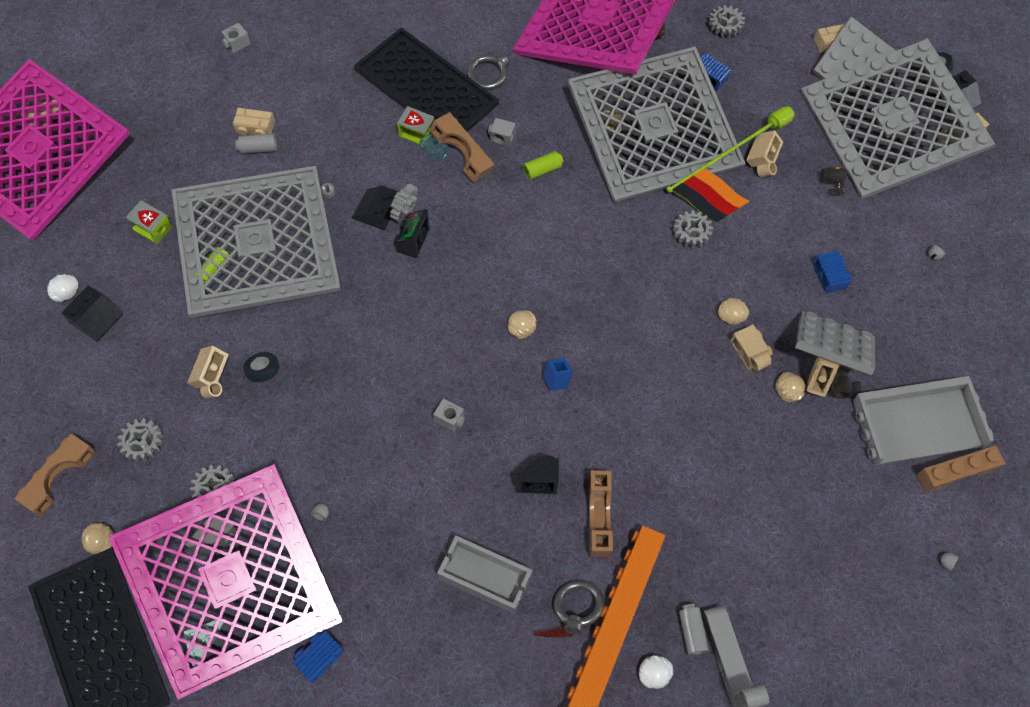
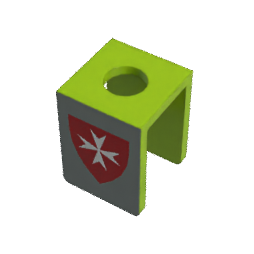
M407 106L397 122L399 137L426 147L433 136L429 130L434 121V116Z
M140 201L126 216L127 220L136 224L133 227L135 232L156 244L172 228L166 214L143 201Z

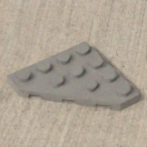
M850 17L812 72L824 80L896 50L853 17Z

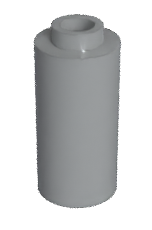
M275 134L239 136L238 140L235 141L236 150H240L241 154L277 151Z
M695 604L682 606L683 610L679 611L688 655L709 652L700 608L695 607Z

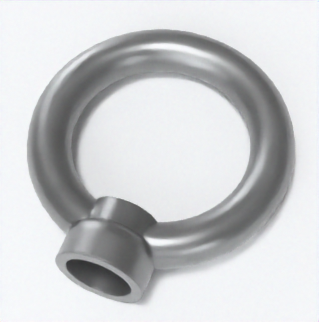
M504 54L498 57L482 55L475 58L469 64L467 76L485 90H492L504 83L507 77L506 67L510 63ZM493 62L500 70V76L492 83H481L474 77V69L480 63Z
M581 580L572 581L563 585L557 591L553 603L554 611L557 617L565 623L564 630L570 634L578 635L581 633L582 627L591 625L599 619L604 609V598L601 591L592 583ZM575 589L589 591L596 601L594 611L585 618H580L576 615L568 616L562 608V600L568 592Z

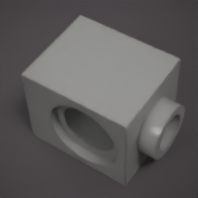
M240 23L222 31V43L226 49L229 48L233 53L250 45L248 33Z
M495 118L494 123L490 124L488 129L490 141L510 147L515 135V123Z
M442 399L433 414L434 422L455 432L457 427L461 428L465 421L464 409ZM448 414L455 415L452 419L446 418Z

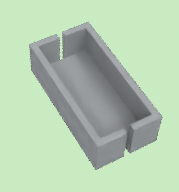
M455 535L447 552L448 557L445 556L437 572L438 579L515 614L531 579L533 570Z

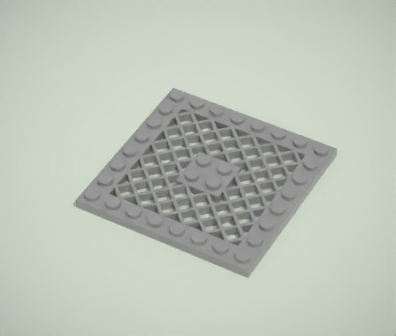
M928 38L801 88V93L861 199L974 156L995 146L993 139ZM911 66L921 68L919 72L910 70ZM896 72L905 74L903 78L894 76ZM907 76L916 77V81H911L906 78ZM879 79L888 80V84L880 83ZM919 79H923V80H927V81H929V82H928V84L926 85V84L919 83L918 81H919ZM891 82L899 83L901 85L899 88L891 86ZM864 85H868V86H871V87H873V88H872V90L870 91V90L863 89V86H864ZM903 85L913 87L912 91L902 89ZM876 88L885 90L883 94L874 92ZM915 88L924 90V94L914 92ZM848 91L857 93L856 97L847 95ZM888 91L896 93V97H891L886 94ZM927 92L937 94L936 98L926 96ZM859 95L869 96L868 100L860 99ZM832 97L841 99L840 103L831 101ZM871 98L879 99L880 103L871 102ZM911 98L921 100L920 104L910 102ZM844 100L852 102V106L843 105ZM923 102L932 103V108L923 106ZM856 104L865 106L863 110L854 108ZM935 105L945 107V110L941 111L934 108ZM868 107L872 108L871 112L866 111ZM842 110L849 113L847 116L839 114V111ZM919 111L929 113L928 118L918 115ZM851 114L859 115V120L850 118ZM931 115H936L941 117V120L937 121L930 118ZM863 117L870 118L872 122L867 123L862 121ZM944 118L950 119V120H953L954 122H953V124L951 125V124H948V123H944V122H943V119H944ZM920 122L925 123L924 128L919 127ZM847 123L856 125L855 130L846 128ZM929 124L932 126H936L937 130L933 131L926 128ZM859 127L868 129L867 133L858 131ZM943 128L946 130H950V132L947 135L944 133H940L939 129ZM871 130L880 132L879 137L870 135ZM911 131L921 133L920 138L910 135ZM952 131L962 134V137L951 136ZM925 134L928 136H932L933 140L929 141L922 138ZM855 136L863 138V143L854 141ZM895 137L904 139V143L894 142ZM939 138L946 140L944 145L935 142V139ZM867 140L876 142L875 147L866 145ZM907 141L917 143L916 147L906 145ZM879 143L888 146L887 151L878 148ZM921 144L924 146H928L929 150L925 151L918 148ZM891 147L900 149V153L890 152ZM862 151L872 152L871 157L862 155ZM903 151L913 153L912 157L903 156ZM875 153L884 156L883 161L873 158ZM887 157L896 159L895 164L885 161ZM870 164L880 166L879 170L869 168Z
M696 46L645 59L636 75L602 70L568 79L569 88L614 203L663 190L668 186L671 187L737 144ZM676 73L685 75L684 80L675 76ZM661 76L669 79L668 84L660 80ZM647 80L654 85L651 88L644 85V82ZM672 81L681 85L679 89L671 86ZM629 85L637 87V91L634 92L628 89ZM659 86L665 90L661 93L655 90V87ZM683 86L692 90L691 93L688 94L682 91ZM613 89L622 92L621 95L613 94ZM640 90L649 93L648 96L640 95ZM667 90L676 94L675 97L672 98L665 95ZM597 93L606 96L604 101L596 97ZM624 94L633 97L631 102L623 98ZM651 95L660 98L658 103L650 99ZM680 96L687 99L685 104L676 100L677 97ZM608 98L617 101L615 106L607 103ZM635 99L644 102L643 106L634 104ZM691 101L697 104V108L695 109L687 105L688 102ZM621 103L628 108L624 111L618 108V105ZM673 105L681 108V112L678 113L672 110ZM606 108L612 112L610 115L601 112L602 109ZM630 109L635 110L633 115L628 113ZM684 110L693 114L692 117L689 118L683 115ZM614 113L623 116L621 121L612 117ZM695 115L704 119L703 123L693 120ZM625 118L634 121L632 126L624 123ZM679 120L688 123L687 127L679 125ZM609 122L617 125L616 130L607 127ZM690 125L698 128V133L689 130ZM620 127L629 131L627 136L618 132ZM701 130L709 133V138L700 135ZM679 131L683 133L682 137L677 136ZM631 133L640 136L638 141L629 137ZM685 135L694 138L693 142L685 140ZM615 137L623 140L622 145L613 142ZM669 139L678 142L677 147L668 144ZM696 140L705 143L704 148L695 145ZM626 142L635 146L633 151L624 147ZM653 143L662 147L660 152L651 148ZM680 145L688 147V152L679 149ZM708 145L717 149L715 154L706 150ZM738 147L707 167L706 170L716 175L742 168L746 163ZM640 148L646 151L645 155L642 156L636 153V149ZM664 149L673 152L672 156L663 154ZM691 150L701 153L699 158L691 155ZM623 152L629 155L628 160L619 157L620 153ZM648 153L656 156V160L652 161L646 158ZM675 154L684 157L683 162L674 159ZM632 157L641 161L639 166L630 162ZM659 159L667 161V166L659 164ZM643 163L652 166L651 170L648 171L641 168ZM627 167L636 171L634 176L625 172Z
M316 166L172 189L189 318L341 291ZM293 190L298 193L295 198L289 195ZM275 193L280 196L277 201L272 199ZM257 196L262 199L259 204L254 202ZM303 196L305 204L300 201ZM239 199L244 202L240 207L235 204ZM285 199L291 202L287 207L282 204ZM221 202L226 205L222 210L217 208ZM267 202L273 205L269 210L264 208ZM249 205L254 207L251 213L246 211ZM295 205L301 207L298 213L292 210ZM202 206L207 207L204 213L198 211ZM231 208L236 210L233 216L227 214ZM277 208L283 210L280 216L274 213ZM213 211L218 214L214 219L209 217ZM259 211L265 214L261 219L256 217ZM305 212H307L308 219L302 216ZM241 214L247 217L243 222L238 220ZM288 214L293 216L290 222L284 219ZM223 217L228 219L225 225L219 223ZM270 217L275 219L273 224H271ZM205 220L210 223L206 228L200 226ZM298 220L304 222L301 228L295 225ZM233 223L236 224L234 225V231L229 229ZM280 223L286 226L282 231L277 229ZM215 226L220 229L217 234L211 232ZM308 227H310V233L305 231ZM291 229L296 231L293 237L287 234ZM197 230L202 232L199 236ZM273 232L278 235L275 240ZM225 233L231 235L227 241L221 238ZM301 235L307 238L304 243L298 241ZM206 236L212 238L208 244L203 241ZM283 238L289 241L286 246L279 244ZM235 239L237 247L232 244ZM217 242L223 244L219 250L213 247ZM311 242L313 243L314 249L308 246ZM294 244L300 247L296 252L290 250ZM199 245L204 247V249L201 252ZM227 248H230L233 252L227 256L221 250L226 251ZM276 248H278L279 250H281L280 253H279L277 256L274 255V254H277V253H276ZM304 250L310 253L306 259L300 256ZM209 251H215L216 253L211 259L205 257ZM218 253L226 259L221 266L212 261ZM285 254L291 256L288 262L282 259ZM237 255L239 260H241L240 262L234 260ZM267 257L273 259L270 265L264 263ZM314 257L316 259V264L311 262ZM201 260L203 262L208 261L207 264L202 268ZM249 260L255 263L251 268L244 266ZM296 260L302 262L299 268L293 266ZM210 263L217 268L213 275L204 271ZM230 263L236 266L232 272L226 269ZM278 263L284 266L280 272L274 269ZM259 266L265 269L261 275L255 272ZM307 266L313 269L310 274L303 272ZM289 269L295 272L291 278L284 275ZM240 270L246 272L243 278L237 276ZM270 272L276 275L272 281L266 278ZM202 273L210 278L206 283H204ZM222 273L227 275L223 282L217 279ZM251 276L257 278L253 285L247 282ZM233 279L238 282L234 288L228 285ZM213 283L219 285L215 292L209 289Z

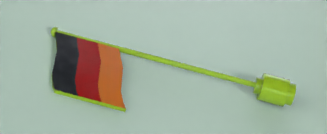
M789 106L776 110L768 116V124L673 186H668L667 191L669 193L674 192L688 201L703 216L707 215V219L712 222L718 223L750 201L737 194L722 179L706 170V168L769 127L779 130L787 125L794 118V111Z

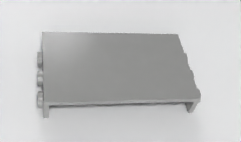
M969 376L858 393L853 400L856 409V420L861 424L862 438L867 442L868 456L873 460L874 465L983 448L994 441L993 432L989 429L986 414L982 411L979 396L975 393Z

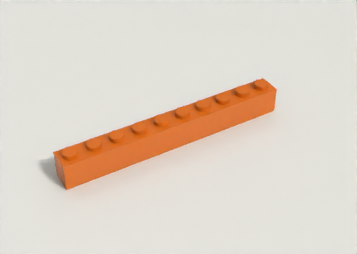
M643 525L640 531H635L631 541L635 544L632 550L629 548L624 558L627 561L625 569L620 567L616 577L620 581L617 588L613 586L608 597L612 599L609 607L604 606L600 616L604 620L601 626L597 625L592 637L596 640L594 645H589L584 657L587 658L585 667L582 665L579 667L576 675L579 681L576 687L572 686L567 698L571 701L568 707H598L666 535Z

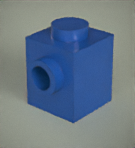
M565 358L547 361L543 378L551 391L568 388L573 371Z

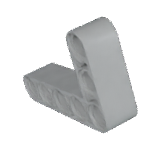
M722 605L703 610V621L732 707H765L769 704L768 692L763 684L752 685L726 608Z

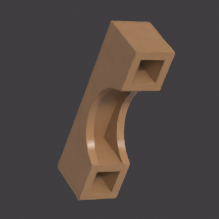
M450 112L434 120L429 131L440 144H451L462 151L466 159L463 171L474 183L491 172L495 164Z
M70 434L68 438L61 442L60 447L55 453L47 458L46 463L41 469L33 474L32 479L27 485L19 490L14 499L41 517L54 502L51 495V485L55 477L68 468H83L96 452L88 444Z
M993 446L924 468L917 475V478L925 494L967 477L976 475L979 477L995 472L1006 463L997 446Z
M591 470L589 475L590 557L610 558L613 552V531L610 520L611 471Z

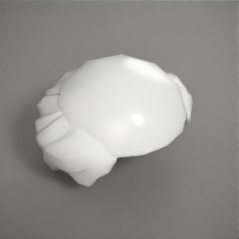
M67 274L53 277L47 286L48 295L56 302H63L72 298L78 289L77 279Z
M652 655L647 657L639 667L640 681L647 688H663L673 676V665L667 658Z

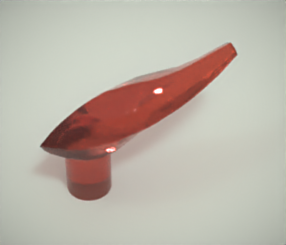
M564 623L563 628L536 632L535 636L566 638L572 637L574 634L564 630Z

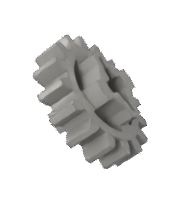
M726 5L723 8L718 6L717 10L713 9L712 13H710L708 25L711 26V30H716L715 34L721 33V37L724 34L728 38L730 34L736 36L737 33H741L744 27L745 17H742L743 13H738V8L732 9V6L729 8Z
M407 184L406 188L404 187L400 192H397L391 204L393 209L390 212V217L399 222L412 212L418 199L416 198L417 187Z
M692 210L691 214L685 211L684 216L680 214L678 219L675 220L673 232H675L674 237H679V243L685 242V247L688 244H691L692 248L695 247V244L701 247L702 243L707 244L708 240L711 239L713 231L712 221H707V215L702 217L701 212L695 214L694 210Z
M143 418L141 423L137 419L134 420L133 425L128 422V428L121 429L124 434L117 437L121 441L117 443V446L121 449L120 452L126 455L125 457L128 460L133 458L135 462H138L142 458L145 462L147 461V456L154 458V451L160 452L158 445H163L161 438L164 436L160 432L161 429L158 425H155L152 420L147 422Z
M210 465L209 470L203 467L202 474L197 472L195 474L197 480H191L195 486L191 487L190 491L194 493L192 498L196 499L202 496L201 494L205 495L235 482L233 481L235 478L227 468L223 470L221 465H218L216 469L213 465ZM217 475L225 478V480L218 479Z

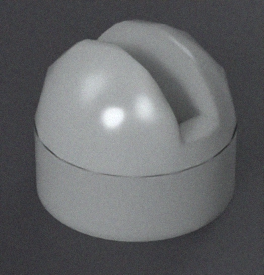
M324 183L321 186L322 196L331 198L335 195V188L331 183Z
M934 245L929 250V257L934 254L935 257L932 260L937 261L946 253L940 247Z
M320 503L313 508L311 515L315 519L325 521L328 517L329 509L327 505Z
M945 553L940 561L944 568L951 571L959 557L953 553Z

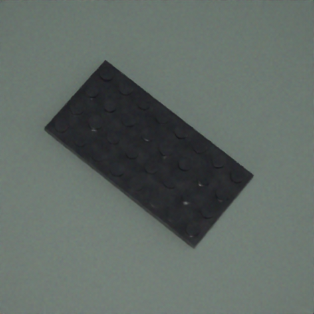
M402 27L354 65L355 71L405 109L408 106L434 116V120L450 112L467 132L499 105L498 98Z
M111 548L28 586L68 707H167L170 705L114 551Z

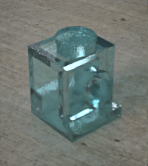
M431 132L420 140L421 151L434 163L446 157L448 153L447 144H440Z

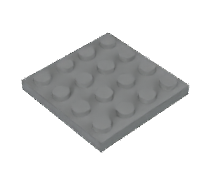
M802 311L799 318L795 348L861 372L873 374L875 370V336L867 331L855 330L847 324H838L833 319L818 317L813 312Z

